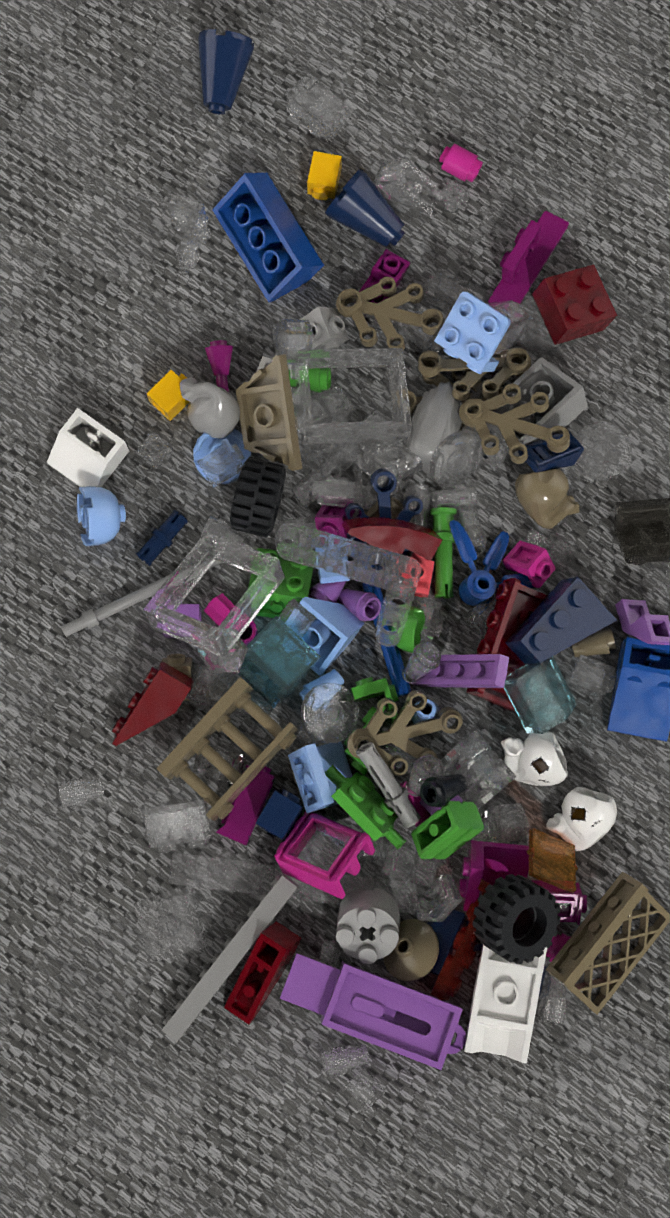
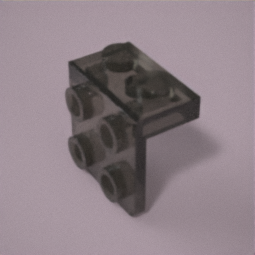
M670 498L615 502L614 534L626 563L642 565L648 562H670Z

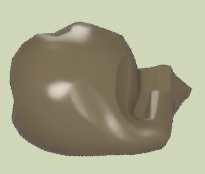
M560 468L519 474L515 482L517 499L528 515L542 528L552 529L566 516L580 512L579 503L575 501L573 496L567 495L569 490L568 478Z

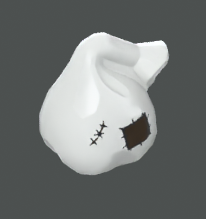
M538 731L530 734L524 742L519 738L513 739L512 737L501 741L505 752L503 772L508 778L530 785L552 786L561 783L567 777L566 758L554 733Z
M576 787L565 796L561 805L562 813H556L553 818L548 819L546 829L559 834L575 851L588 849L598 842L615 823L617 816L615 800L607 794L585 787Z

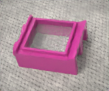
M305 812L302 818L296 821L293 830L286 840L278 846L274 857L282 873L343 899L346 894L340 883L341 878L346 872L356 876L361 868L357 858L359 852L364 850L365 853L373 855L375 848L367 833H361L316 813Z

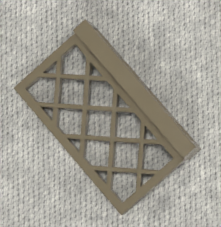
M623 871L545 969L596 1015L602 1010L670 922V914L647 892L648 889L641 882ZM642 899L641 909L633 911V909ZM658 913L660 915L652 926L648 927L649 915ZM640 917L639 929L631 931L632 919ZM622 925V933L614 935L618 928ZM639 937L638 945L634 950L629 951L630 939ZM621 942L620 953L612 955V944ZM603 949V958L594 960ZM620 962L617 972L610 975L611 964ZM602 967L601 978L592 980L593 969ZM584 973V982L576 984ZM601 986L599 995L592 1002V989Z

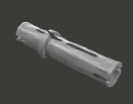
M365 743L357 749L356 754L366 766L377 786L381 789L385 796V803L388 807H392L404 828L415 825L421 816L411 804L408 798L409 793L397 782L374 743Z

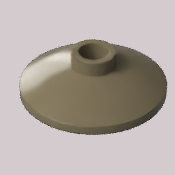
M407 919L400 922L398 943L394 950L383 958L389 973L399 980L408 982L416 981L426 976L434 967L439 954V941L436 932L428 923L419 919ZM408 943V949L403 952L405 945Z

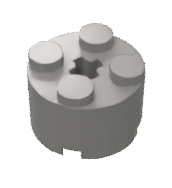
M358 888L349 892L342 899L338 912L336 941L343 951L351 957L359 959L364 964H372L376 960L389 955L398 943L400 927L399 907L394 897L379 888H374V890Z

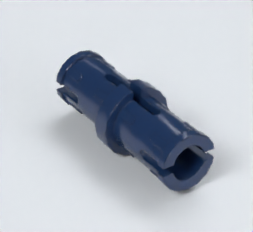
M173 510L172 514L158 529L154 528L151 532V538L136 553V556L145 561V564L151 566L152 562L165 547L169 548L173 544L172 539L188 523L187 519L181 514L179 515V512Z

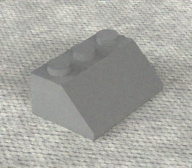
M540 357L512 383L520 387L521 400L516 404H506L493 412L503 414L530 402L533 394L544 392L549 398V408L545 412H536L520 420L547 428L554 426L566 427L588 405L583 386L546 359ZM514 391L509 392L507 394V396L514 397L517 395V393ZM541 399L535 402V404L542 405L545 403V401ZM486 423L491 432L499 439V442L509 451L498 426ZM515 432L519 442L525 446L541 440ZM518 451L514 452V454H513L514 456H517V457L520 456L519 453H518Z

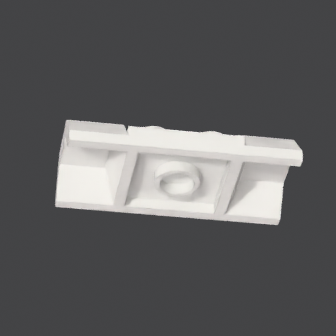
M483 945L470 1008L464 1052H486L507 1056L516 1061L527 1063L547 947L543 950L544 954L539 958L534 956L533 961L529 963L523 961L522 964H516L513 961L505 960Z

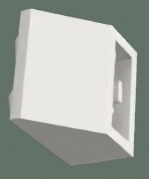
M77 408L59 431L47 464L79 487H102L127 455L129 449L124 440Z

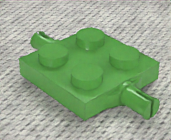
M334 765L325 772V775L336 786V792L331 797L374 841L385 836L397 850L407 841L393 828L398 816L392 807L387 806L384 801L385 798H382L375 790L374 784L370 779L361 776L358 772L351 778H345Z

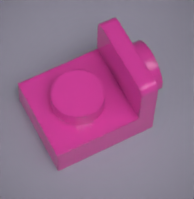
M521 540L502 560L506 569L528 576L533 587L540 588L555 571V565L545 548Z

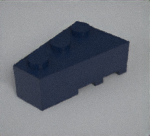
M579 577L563 579L505 643L524 664L541 663L612 624L617 619Z

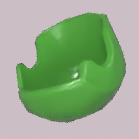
M409 606L400 611L394 618L391 626L392 641L399 649L419 654L415 647L423 645L420 634L425 623L424 611L418 607Z

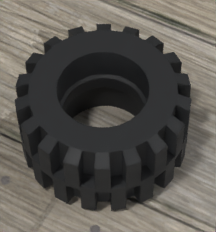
M248 457L242 466L235 489L230 514L231 529L265 538L270 535L277 518L286 479L284 465Z
M509 874L506 875L505 879L502 877L497 878L493 886L489 884L485 888L486 893L483 896L480 895L477 900L480 903L478 907L474 908L473 914L476 915V918L473 920V927L477 929L475 931L476 937L481 940L484 946L509 962L513 961L516 964H522L525 961L529 963L533 961L534 956L539 958L543 955V950L546 947L549 949L552 945L551 940L553 936H557L558 930L556 927L560 924L561 917L557 915L560 912L559 905L555 903L557 899L549 893L550 891L524 876Z

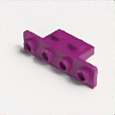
M544 211L538 222L531 220L526 229L522 227L519 230L514 241L515 247L511 252L507 251L500 262L502 279L489 298L488 305L510 317L515 314L568 229V221L548 211Z

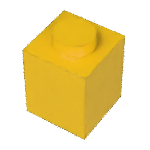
M317 151L313 152L307 180V194L312 195L318 200L335 199L342 169V156Z
M172 370L147 393L149 402L169 421L189 403V401L182 397L180 391V382L187 379V377L182 373L178 376Z

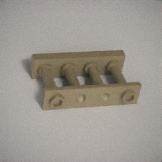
M241 677L156 768L164 777L170 780L174 776L182 778L212 806L206 816L213 821H216L218 818L224 819L234 808V805L231 803L281 748L286 750L297 738L295 733L298 729L291 722L283 729L251 700L252 695L250 693L254 689ZM236 708H243L275 737L264 751H261L230 722L231 718L229 716ZM216 730L226 734L254 760L243 774H240L209 745L210 741L208 739ZM195 753L203 755L233 783L221 798L188 768L189 764L187 762Z

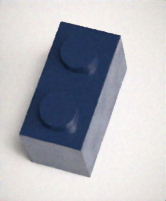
M283 790L282 794L274 791L257 819L256 824L280 840L285 841L303 812L302 806L299 805L300 799L286 790Z

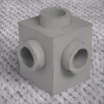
M318 306L299 320L310 352H323L324 355L332 354L340 349L339 346L349 340L345 330V323L337 308Z

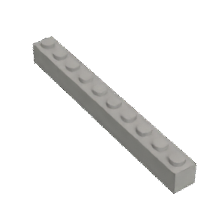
M285 874L281 877L277 875L271 883L273 888L269 893L265 891L259 898V901H261L257 908L253 906L247 914L248 920L245 923L241 922L235 929L237 934L234 938L229 937L223 944L225 948L221 954L217 952L212 958L211 962L213 965L209 970L205 968L199 975L201 980L198 984L193 983L188 989V997L185 1000L181 999L174 1007L177 1010L174 1015L169 1014L162 1024L165 1026L161 1031L176 1043L255 944L260 933L269 926L299 887Z

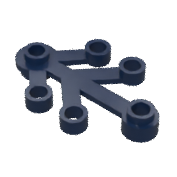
M382 468L372 474L370 482L373 489L377 492L379 517L392 519L390 493L395 490L397 480L391 471ZM380 476H386L387 480L384 484L380 485L377 483ZM415 495L406 497L403 502L404 508L395 519L409 522L414 515L422 511V501ZM412 501H417V507L412 510L409 509V504ZM350 503L345 509V515L348 519L369 517L358 503ZM353 509H359V514L356 517L350 516V512ZM348 536L347 543L353 551L361 552L374 563V571L379 579L393 581L401 575L403 571L402 560L410 550L405 549L399 559L382 550L380 553L362 540L359 545L354 546L352 541L356 537ZM386 562H392L390 569H383Z

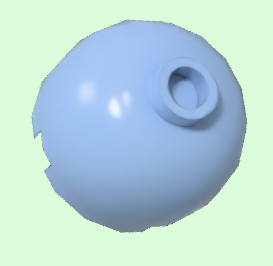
M97 486L79 487L81 493L77 494L78 523L81 522L82 527L86 529V534H80L83 544L85 546H94L111 541L120 530V522H125L126 520L124 505L118 504L116 496L110 490Z

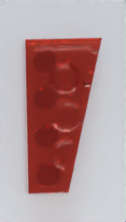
M481 879L477 889L482 891L481 895L483 896L486 893L485 888L489 884L493 886L495 883ZM477 900L472 902L467 910V920L470 921L468 926H464L458 931L453 942V949L457 951L454 956L450 954L446 958L431 992L432 995L441 1000H449L450 996H456L462 984V980L459 978L464 968L469 969L476 957V952L473 950L480 939L476 937L475 931L477 929L473 927V920L476 918L473 912L474 908L478 907L480 903Z

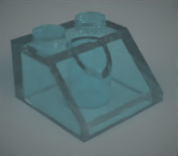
M553 656L541 663L526 664L506 676L504 690L527 734H544L565 721L577 705Z

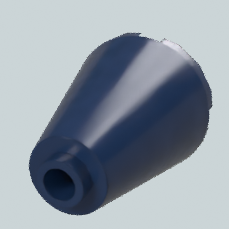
M216 29L203 30L199 32L198 37L203 105L208 107L210 113L223 115L225 111L231 110L252 56L254 43H252L251 38L233 31L226 30L225 35H216Z
M359 169L342 188L343 190L338 197H335L325 211V214L330 219L385 247L390 243L395 246L405 234L402 230L405 224L366 172Z

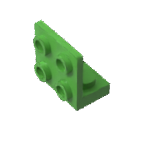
M258 548L248 587L247 614L288 620L304 597H309L314 569V556Z

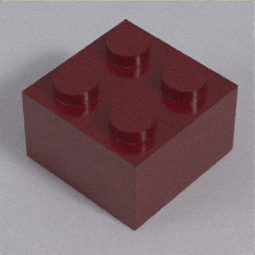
M594 264L544 278L532 293L554 345L603 331L617 316Z

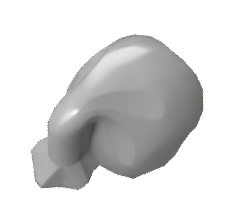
M193 377L180 382L181 395L190 402L187 410L188 419L195 430L206 433L212 438L220 439L228 436L240 420V407L237 399L230 392L210 382L198 383Z

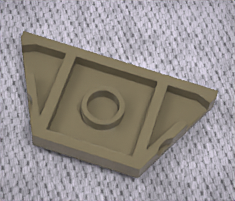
M286 354L276 355L268 366L264 369H259L252 375L250 381L244 382L236 389L237 402L240 407L244 449L253 453H260L264 458L272 462L279 461L287 465L288 469L294 471L302 469L287 358Z

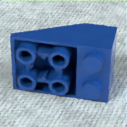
M626 637L621 642L607 731L667 742L670 732V645L647 644L639 639Z

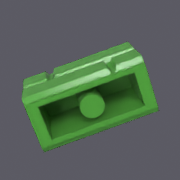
M448 801L441 807V810H437L415 828L411 835L421 859H447L484 830V825L474 802Z

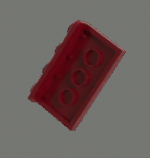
M516 578L505 579L496 591L497 602L494 610L491 611L487 618L486 626L488 629L485 638L480 641L477 648V654H501L509 657L504 688H467L466 692L521 715H529L547 660L541 663L524 664L505 642L547 595L520 584L521 581Z

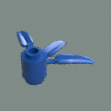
M450 521L451 533L461 559L464 563H468L472 572L459 585V596L464 603L470 606L482 604L494 594L496 588L505 579L516 578L521 581L520 584L533 588L528 576L523 574L504 575L501 579L502 582H495L494 577L489 573L490 569L496 570L505 554L509 543V534L502 531L499 533L483 559L485 568L477 570L473 561L478 556L469 535L458 521Z

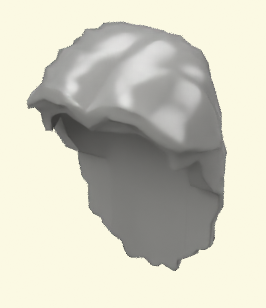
M450 381L447 383L440 382L435 389L432 388L424 392L404 436V457L408 467L415 470L422 469L425 473L431 475L442 470L454 455L462 423L459 409L463 403L452 396L453 385Z

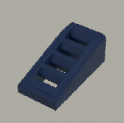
M570 432V445L568 449L560 453L551 451L547 447L546 441L541 439L526 445L528 458L525 462L535 473L573 466L583 453L584 447ZM555 434L552 437L554 439H560L563 437V435ZM521 450L518 451V453H519L520 456H522V455L524 454L523 451H521Z

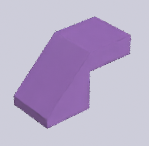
M621 599L615 604L624 632L647 644L670 645V621L668 615H651L646 600Z

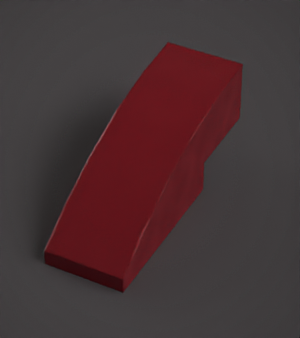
M362 517L347 519L342 523L343 528L349 535L399 559L404 550L408 549L431 561L442 542V539L435 531L398 519Z

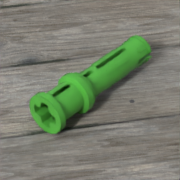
M450 507L430 509V515L433 516V531L442 539L435 553L434 598L437 599L441 597L443 599L454 598L452 543L455 541L449 524L451 520H454L457 509Z

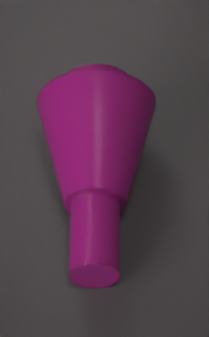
M226 340L212 341L210 346L205 348V352L214 377H216V385L229 392L227 376L229 375L233 346L227 345Z

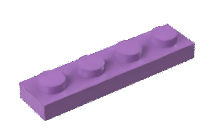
M501 654L419 655L414 685L421 687L504 688L509 657Z

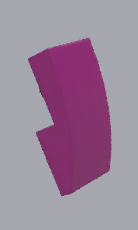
M385 249L359 292L379 283L383 277H392L395 280L396 287H398L410 266V262ZM387 284L383 289H390L392 285ZM379 295L368 302L377 304L389 297Z

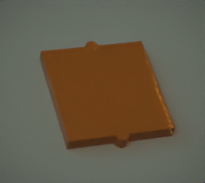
M535 828L530 829L529 849L527 850L529 855V876L568 892H575L576 871L578 870L575 861V845Z

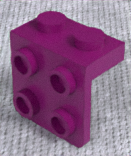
M471 840L468 857H463L462 876H464V879H459L458 897L463 898V911L474 912V908L477 907L480 889H485L489 884L493 886L497 878L502 877L505 879L506 875L509 874L514 876L518 874L527 878L532 859V848L526 845Z

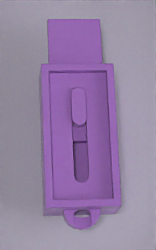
M296 953L280 999L321 1014L322 1025L442 1070L447 1054L458 1053L465 1045L466 1033L462 1026L458 1024L463 1010L459 1005L342 961L340 969ZM456 1032V1039L454 1043L450 1045L454 1033Z

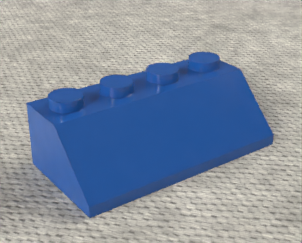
M267 172L244 173L212 209L268 303L307 283L324 266Z

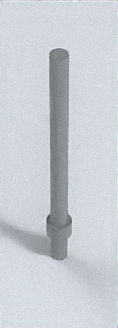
M220 550L94 611L91 608L81 613V617L61 626V629L66 637L86 627L91 629L99 625V621L227 561V557L224 551Z

